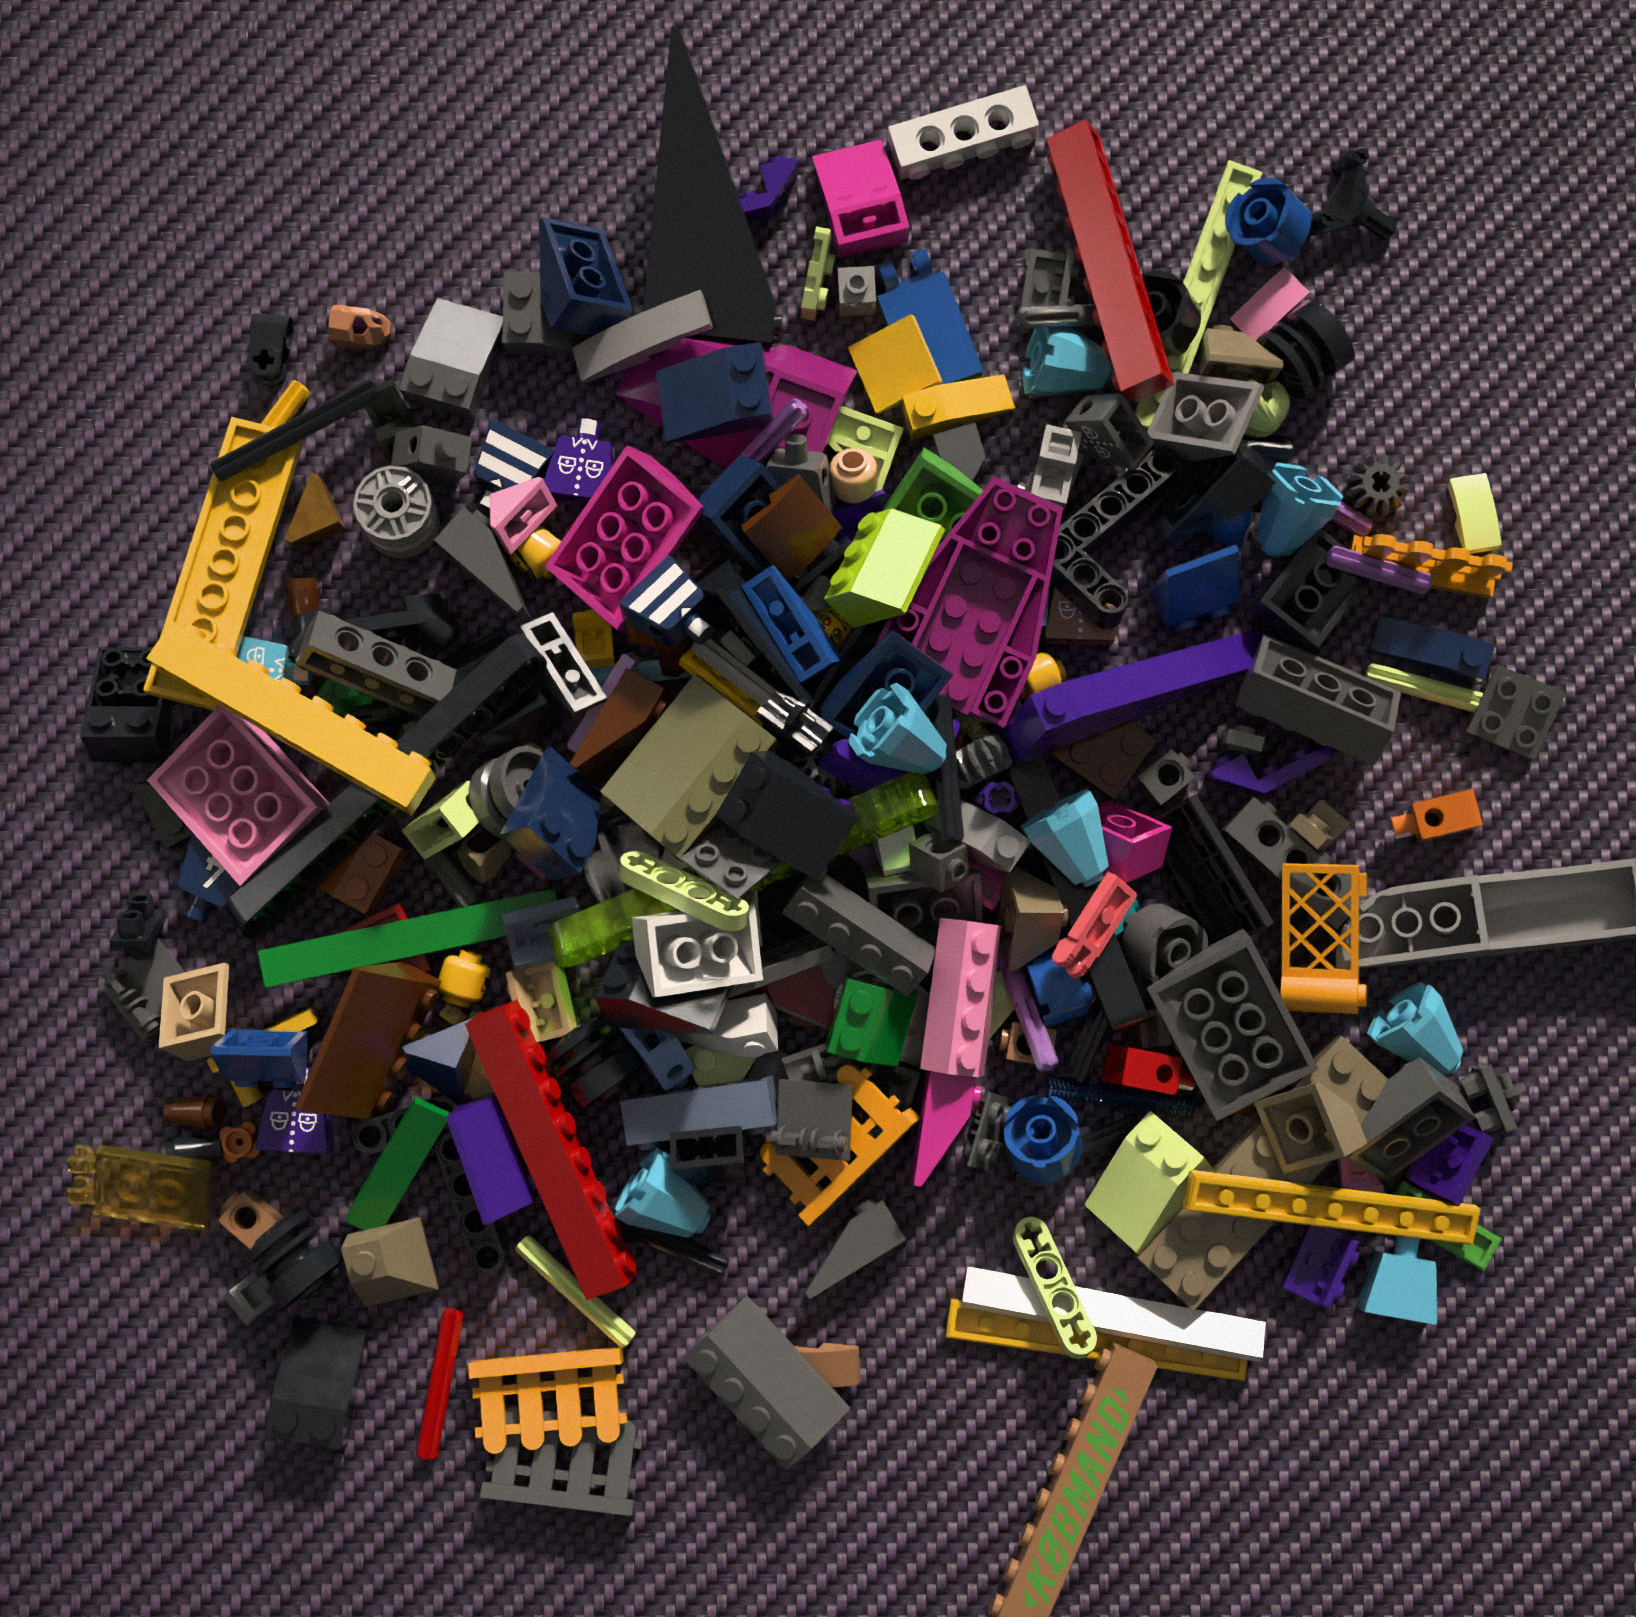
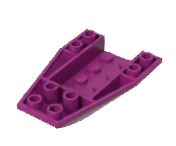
M692 335L681 339L682 345L650 355V361L627 368L616 396L664 429L656 371L722 348L757 342L703 335ZM761 342L766 357L774 418L792 399H799L802 403L806 404L808 408L807 415L789 435L801 434L806 436L807 451L824 453L842 405L845 406L858 371L789 345ZM763 429L682 442L723 470H726ZM785 439L776 447V449H785ZM774 451L762 462L765 468Z
M994 477L935 550L906 614L887 619L876 645L893 630L953 673L952 678L939 693L950 696L953 711L981 722L1005 728L1036 660L1063 507Z

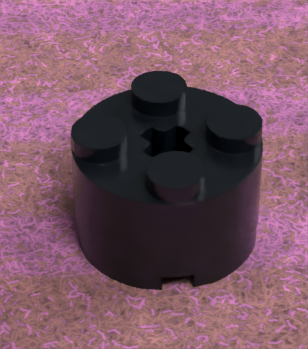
M1167 271L1148 272L1143 275L1145 277L1143 280L1166 356L1184 354L1198 333L1201 324V308L1184 283L1176 275Z

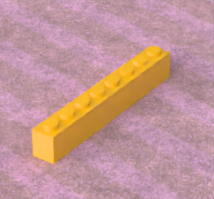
M173 621L170 622L146 658L156 670L411 816L414 814L436 779L432 769L429 768L431 765L429 760L411 751L409 756L397 749L399 744L382 733L375 737L364 731L366 725L349 714L344 719L332 712L334 707L320 697L314 696L310 700L301 695L302 689L292 681L283 677L280 682L268 676L270 671L257 661L250 659L248 663H245L236 657L238 652L221 641H218L216 645L204 639L206 634L192 624L186 623L182 627Z

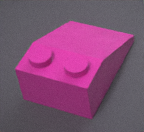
M926 1070L919 1115L921 1119L918 1122L910 1181L914 1186L921 1187L970 1117L971 1108L978 1109L981 1086L975 1085V1077L949 1075Z

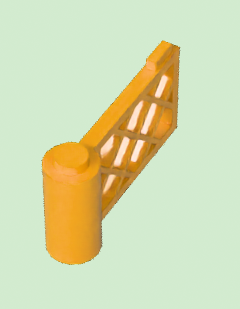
M1282 864L1281 997L1288 1011L1358 1014L1359 1007H1366L1367 985L1360 984L1359 896H1367V873H1360V865ZM1291 873H1306L1316 885L1305 896L1301 897L1291 887ZM1315 873L1328 874L1321 880ZM1334 874H1351V889L1341 899L1325 884ZM1319 888L1335 902L1322 916L1306 902ZM1291 896L1297 901V903L1292 908ZM1350 896L1351 909L1344 903ZM1300 906L1316 920L1303 934L1291 924V914ZM1338 907L1351 918V926L1341 935L1325 921ZM1319 925L1335 939L1322 953L1306 939ZM1291 933L1297 938L1293 944H1291ZM1350 933L1351 946L1344 940ZM1300 943L1316 957L1307 967L1291 966V951ZM1340 944L1351 955V968H1335L1325 956ZM1321 962L1326 968L1314 966Z

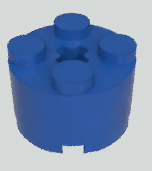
M1262 178L1250 183L1251 189L1243 195L1238 193L1231 201L1225 216L1226 230L1229 232L1232 240L1259 264L1273 265L1283 261L1291 262L1300 255L1301 246L1310 231L1311 211L1278 179Z
M1057 945L1050 947L1023 966V968H1027L1030 977L1027 979L1046 1027L1088 1014V1009L1092 1008L1091 1001L1094 1000L1087 979L1072 978L1066 973V966L1062 968L1053 962L1052 954L1056 950Z
M1034 1095L1018 1101L1007 1113L1004 1126V1141L1009 1159L1013 1167L1021 1175L1039 1184L1046 1185L1063 1178L1076 1167L1082 1156L1083 1147L1077 1116L1069 1104L1055 1096L1049 1095L1048 1098Z

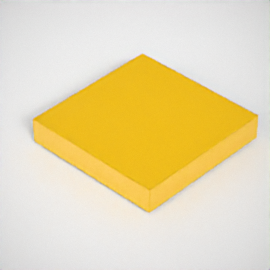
M910 314L848 347L873 408L878 414L900 404L903 395L933 387L943 382L914 315Z

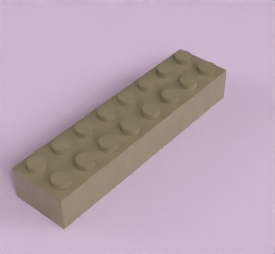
M1331 1036L1313 1056L1319 1070L1285 1086L1279 1094L1320 1082L1353 1107L1361 1125L1389 1079L1344 1037ZM1258 1116L1215 1162L1212 1168L1215 1171L1214 1173L1310 1184L1329 1162L1283 1174L1261 1118ZM1182 1207L1139 1255L1135 1251L1132 1254L1186 1306L1194 1311L1275 1221L1186 1211Z

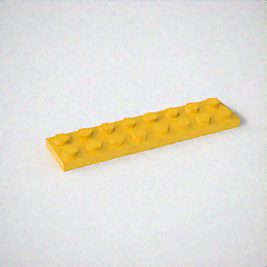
M231 417L218 458L276 427ZM305 439L225 481H219L213 472L161 636L171 621L182 627L186 623H190L206 634L205 640L214 645L221 641L238 652ZM151 664L143 689L146 694L219 712L221 706L156 670Z

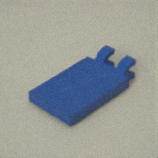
M926 248L912 253L913 259L911 264L916 274L912 278L899 282L892 261L878 266L879 272L877 275L885 293L877 296V303L886 326L910 314L915 316L943 381L937 385L966 381L982 375L983 368L946 274L943 271L934 275Z

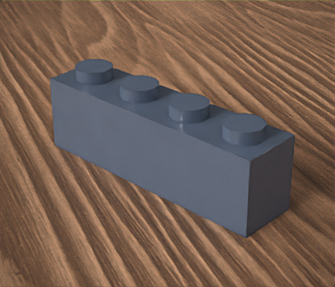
M773 1076L632 1095L620 1101L627 1146L638 1144L639 1150L654 1149L656 1146L661 1147V1141L670 1140V1133L742 1126V1130L748 1129V1135L770 1132V1126H774L778 1119V1106Z

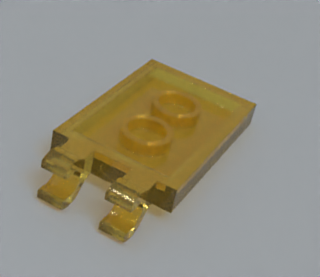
M100 1144L95 1152L89 1146L75 1145L74 1156L67 1158L68 1172L94 1175V1182L87 1176H75L74 1187H68L67 1202L75 1205H93V1215L205 1231L209 1224L211 1161Z

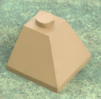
M221 963L164 978L159 1049L186 1061L211 1056V1046L225 1035L229 977L228 964Z

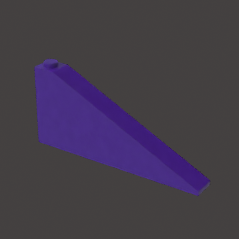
M1258 629L1060 683L1030 695L999 734L1010 750L1014 767L1246 674L1263 634Z

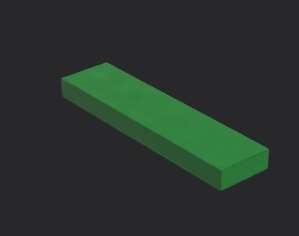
M418 1097L414 1098L346 1213V1223L362 1230L386 1225L447 1123L446 1116L449 1114L448 1111Z

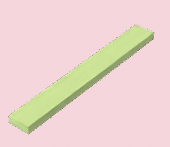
M1228 160L1183 281L1201 308V324L1198 333L1184 354L1166 356L1172 375L1174 372L1189 373L1236 245L1225 227L1227 209L1238 193L1243 195L1251 189L1249 184L1260 179L1262 175L1261 171ZM1166 389L1138 402L1135 414L1146 432L1150 427Z

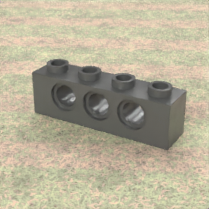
M320 610L305 631L295 663L298 666L421 718L452 690L456 669L446 666L440 661L430 659L409 650L403 645L393 643L375 635L371 631L363 630Z
M1253 797L1247 800L1219 833L1282 889V864L1286 863V857L1289 852L1297 853L1302 859V864L1334 863L1333 859L1326 852L1314 850L1303 841L1305 838L1290 826L1291 823L1285 825L1276 817L1278 811L1271 803L1263 798L1258 801ZM1261 827L1269 828L1274 833L1275 840L1271 847L1264 846L1259 841L1258 832ZM1291 873V887L1301 897L1305 896L1314 887L1315 882L1306 873ZM1315 873V874H1316L1318 877H1319V876H1320V877H1325L1328 873ZM1334 874L1327 880L1330 884V889L1340 899L1351 889L1350 874ZM1317 892L1306 900L1320 916L1325 914L1335 904L1328 895L1323 897ZM1350 896L1346 901H1344V903H1345L1350 909H1351V896ZM1359 896V905L1366 896ZM1338 907L1325 921L1334 930H1337L1349 916Z

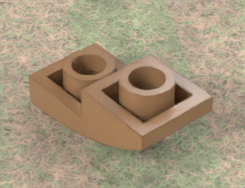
M823 1343L819 1348L794 1346L831 1387L858 1385L861 1382L859 1346Z

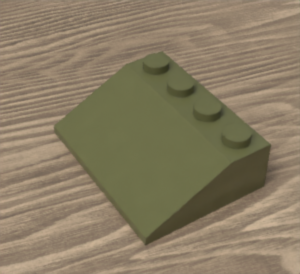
M694 675L600 792L680 859L681 856L710 834L720 823L721 819L715 814L752 751H778L782 744L707 683Z

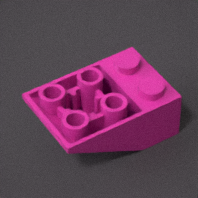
M882 140L812 156L838 259L908 242L909 224Z

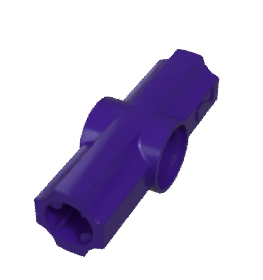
M993 776L973 800V803L981 810L1006 821L1022 799L1014 793L1015 788L1008 782H1000Z

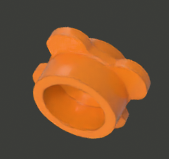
M244 1122L240 1127L236 1128L226 1126L221 1129L219 1137L222 1140L223 1157L227 1162L234 1163L241 1157L255 1158L259 1155L260 1150H255L256 1140L254 1133L256 1132V1126L252 1122ZM239 1138L243 1140V1144L241 1146L237 1145V1140Z

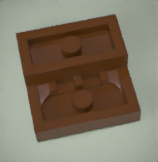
M799 474L770 494L771 504L741 525L747 537L766 559L777 568L787 582L809 565L829 545L842 528L841 524Z

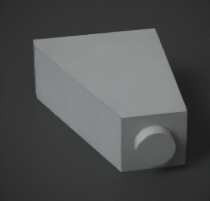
M938 800L922 822L933 831L936 829L941 831ZM961 800L964 839L961 842L968 845V857L979 865L1011 872L1030 844V840L1004 820Z

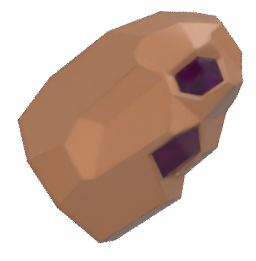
M333 305L330 310L329 340L335 347L374 350L384 346L392 335L391 322L383 314L367 308L349 307L346 305Z

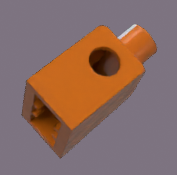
M1474 789L1413 803L1409 806L1410 813L1390 818L1395 839L1416 835L1418 842L1475 830L1483 825ZM1434 813L1438 817V824L1429 826L1425 821V815Z

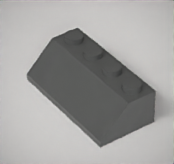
M1263 634L1241 685L1236 706L1244 709L1250 715L1261 716L1277 723L1285 730L1295 731L1312 738L1320 745L1330 746L1347 753L1355 760L1375 765L1394 733L1401 692L1267 634Z
M748 1295L707 1330L682 1357L786 1471L807 1454L850 1409L848 1404Z

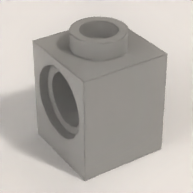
M874 266L838 268L839 317L875 315L876 289Z

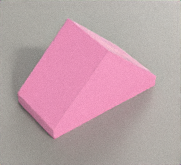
M536 477L490 494V526L508 554H512L558 506L543 478Z

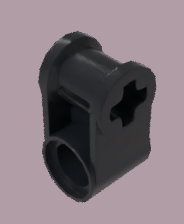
M254 313L251 317L247 364L258 382L263 386L276 387L286 379L294 333L291 316Z

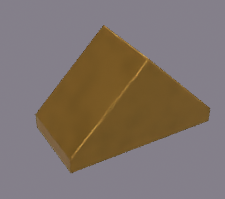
M312 472L284 539L292 548L297 550L346 529L326 483L319 475Z

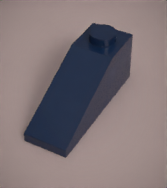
M1380 616L1368 651L1469 686H1474L1485 679L1495 645L1461 633Z

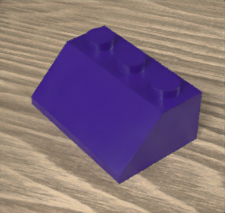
M495 1092L461 1102L446 1116V1120L483 1225H486L533 1203L540 1194Z

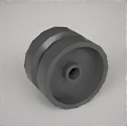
M530 746L516 747L499 758L483 764L474 772L469 784V800L474 815L482 826L494 836L503 838L500 836V833L543 755L541 750Z

